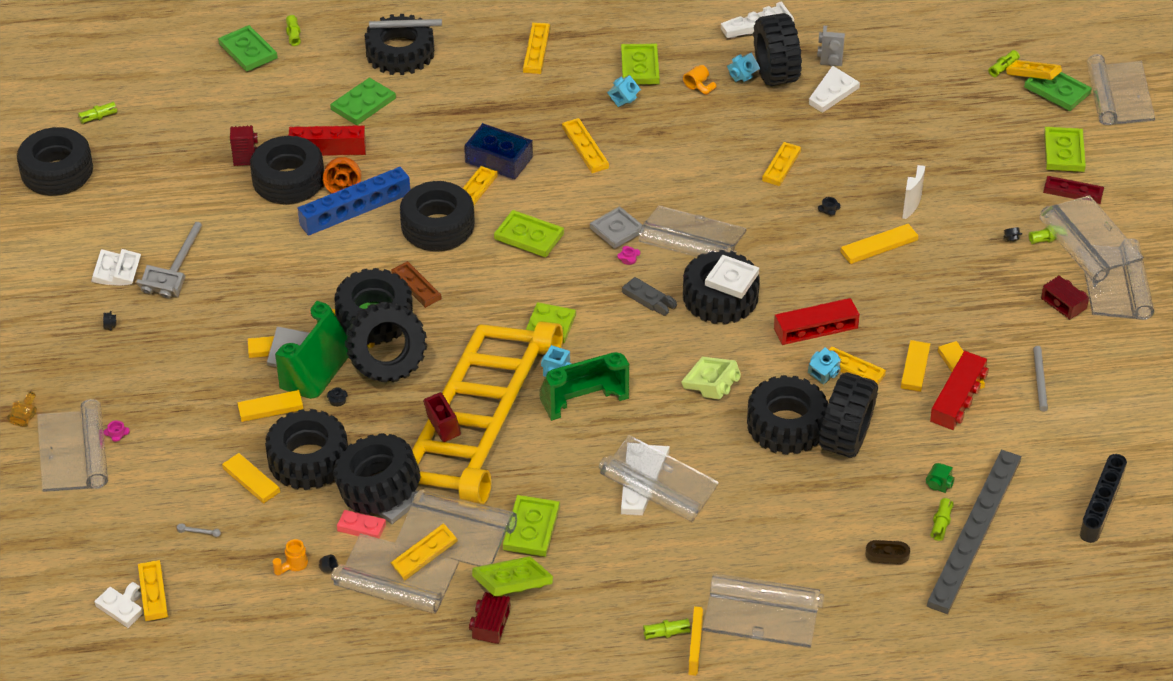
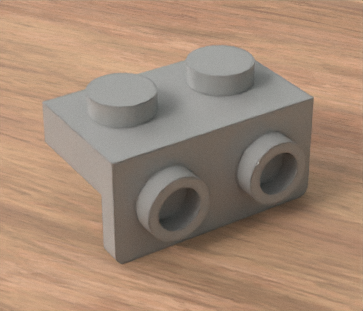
M823 26V32H819L818 43H822V46H818L817 57H821L820 65L842 66L845 33L827 32V26Z
M147 265L142 280L137 279L136 284L144 293L152 294L155 292L165 298H171V296L178 298L186 276L181 272Z

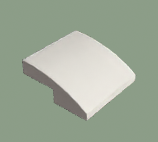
M917 166L916 178L908 177L903 219L911 216L919 205L925 166Z
M101 249L91 282L105 285L132 284L141 254L124 249L121 250L120 254Z

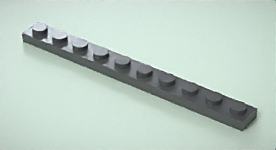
M1001 449L928 599L927 607L945 614L949 613L1015 475L1022 456Z

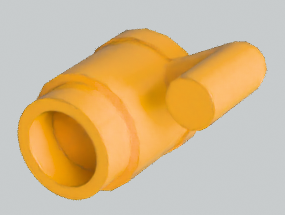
M704 65L696 66L683 75V82L689 89L694 90L697 88L705 95L717 87L714 82L707 86L702 84L709 76V71Z
M290 540L285 548L286 562L282 564L280 558H275L272 561L275 575L279 576L288 570L301 571L308 565L306 548L301 540Z

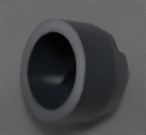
M332 554L323 556L319 560V568L324 573L335 572L338 568L337 559Z

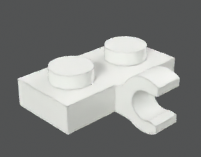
M134 582L127 586L123 595L109 587L94 601L97 608L127 628L144 614L143 608L134 603L142 595L138 591L140 586Z

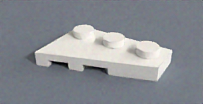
M832 66L809 98V105L823 113L859 89L860 82Z

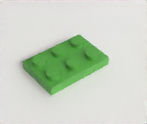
M250 25L218 38L219 45L246 72L278 58L277 52Z
M1062 72L1052 80L1030 77L1025 81L1024 85L1026 89L1068 111L1075 108L1092 91L1091 87Z
M369 77L331 103L330 107L338 115L355 125H359L395 100L396 93Z

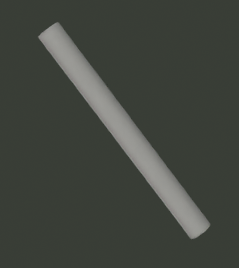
M442 19L369 21L370 29L442 26Z
M200 222L194 223L169 270L176 272L179 270L202 227Z
M1035 346L1033 353L1039 409L1044 412L1048 410L1042 350L1040 346Z

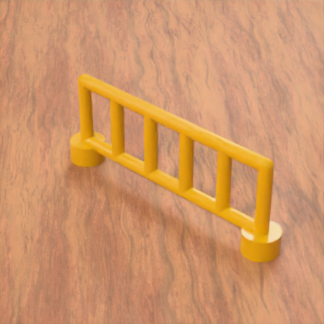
M540 321L534 331L484 324L476 327L442 393L449 405L456 393L501 399L493 417L454 412L459 425L486 429L477 447L432 440L436 430L428 419L412 449L418 465L425 452L469 458L471 460L467 468L462 472L461 477L420 471V481L418 484L459 490V497L463 502L482 505L486 503L491 491V474L488 470L481 469L537 354L545 355L551 345L559 348L562 347L563 329L561 324ZM485 337L529 342L522 359L477 353ZM470 365L515 371L508 387L462 382Z

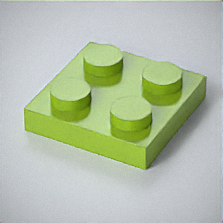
M537 302L526 330L534 331L540 321L559 323L563 329L562 343H565L575 319L576 310Z

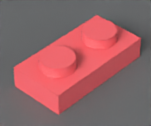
M344 510L337 524V531L379 541L386 526V520Z

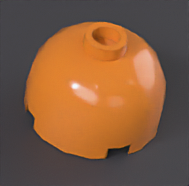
M338 157L331 160L323 173V183L331 193L360 183L362 179L358 164L347 157Z

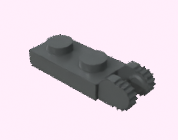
M636 277L622 287L623 294L663 316L669 313L668 307L673 309L677 306V302L673 297L665 295Z

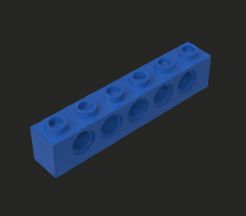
M397 167L297 207L299 225L309 236L401 199L410 191V177L401 167Z

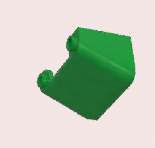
M316 301L310 309L311 316L317 320V324L302 344L286 343L275 353L279 388L288 392L299 390L300 396L309 399L317 398L322 394L348 359L346 353L348 351L347 347H345V340H347L346 332L331 307L320 301Z
M614 352L550 370L546 374L539 390L540 400L550 420L561 418V409L567 408L566 400L602 390L606 397L614 394L618 396L619 401L629 399L630 364L626 357L621 353Z

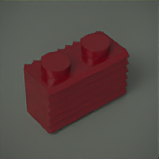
M244 125L242 127L231 126L230 143L233 166L250 165L251 156L258 148L255 145L258 144V133H254L252 125H247L246 127Z
M1058 275L1052 281L1050 280L1049 283L1047 282L1043 285L1041 299L1050 304L1051 307L1053 306L1059 313L1068 317L1069 320L1087 309L1089 297L1086 292L1073 286L1071 281L1065 280Z
M439 392L423 400L427 417L442 442L461 435L457 416L443 393Z
M484 592L482 600H477L475 607L476 617H471L469 623V630H472V639L499 644L511 610L509 596H493L491 593Z

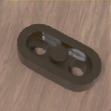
M872 540L866 545L865 555L869 561L874 563L903 564L909 560L910 547L901 541Z

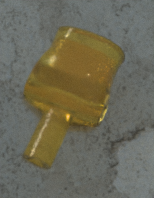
M28 392L23 402L15 401L12 404L11 411L7 416L8 422L20 427L28 426L30 419L35 416L37 411L36 406L32 405L36 397L34 392Z

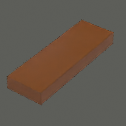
M408 261L391 269L392 274H398L400 279L403 278L408 283L412 295L425 308L442 299L441 293Z

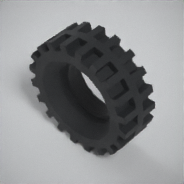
M391 14L390 18L385 19L381 17L380 21L422 20V18L415 19L414 15L404 17V14L394 17V14ZM369 26L367 27V33L364 35L367 61L369 64L372 63L374 69L379 67L382 73L389 71L390 75H394L395 72H400V75H404V72L409 71L412 74L415 73L417 68L419 70L424 69V64L429 65L430 59L434 58L433 29L430 27L372 29ZM399 38L414 40L413 43L404 47H393L385 44L386 41Z

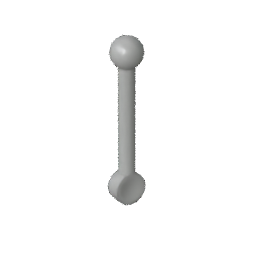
M183 523L177 525L179 533L190 531L211 534L214 537L221 535L219 529L207 530L186 527Z

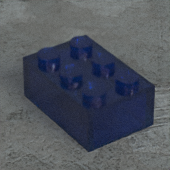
M482 123L464 145L465 163L477 167H486L497 171V174L515 180L533 158V140Z

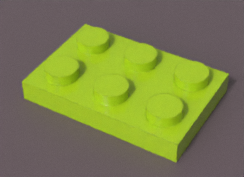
M621 44L622 78L630 75L636 84H659L657 44Z
M1045 127L1046 170L1085 172L1083 129Z
M512 210L495 231L494 239L547 257L564 235V228Z
M517 495L503 541V550L546 557L558 516L560 501Z
M531 556L474 567L472 569V576L493 596H503L507 593L541 588L553 582V576Z

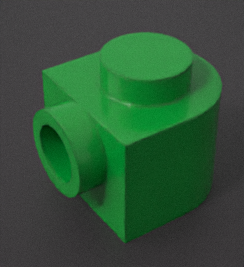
M935 463L926 477L928 486L933 490L946 493L947 489H951L954 484L955 477L952 476L953 467Z

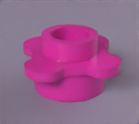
M624 246L617 257L622 263L632 265L637 261L640 250Z
M115 420L108 424L104 430V435L111 437L112 441L118 442L124 435H128L130 431L128 427H124L123 422Z

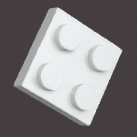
M722 255L705 279V286L742 299L758 276L759 267Z

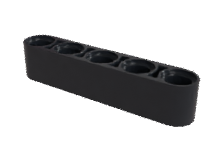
M1112 454L1108 457L1083 517L1080 537L1085 542L1094 543L1098 541L1122 483L1127 460L1120 454Z

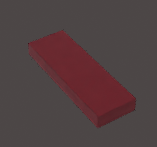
M1047 176L1043 193L1101 204L1104 187Z

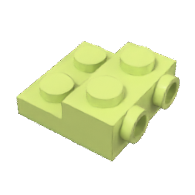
M701 357L681 383L684 389L700 390L703 397L721 399L724 394L727 395L730 392V386L733 382L740 380L741 373L735 360Z

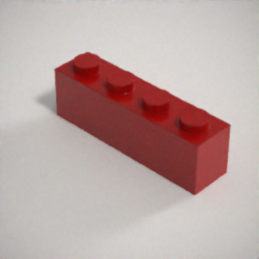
M365 125L289 127L288 136H298L311 141L320 149L322 156L366 155Z
M847 298L775 314L774 330L781 344L786 345L858 329L860 314L852 299Z
M964 350L931 409L930 422L951 430L955 429L957 423H962L965 409H969L972 404L973 394L979 392L981 379L985 380L988 375L989 368L986 367L987 358Z

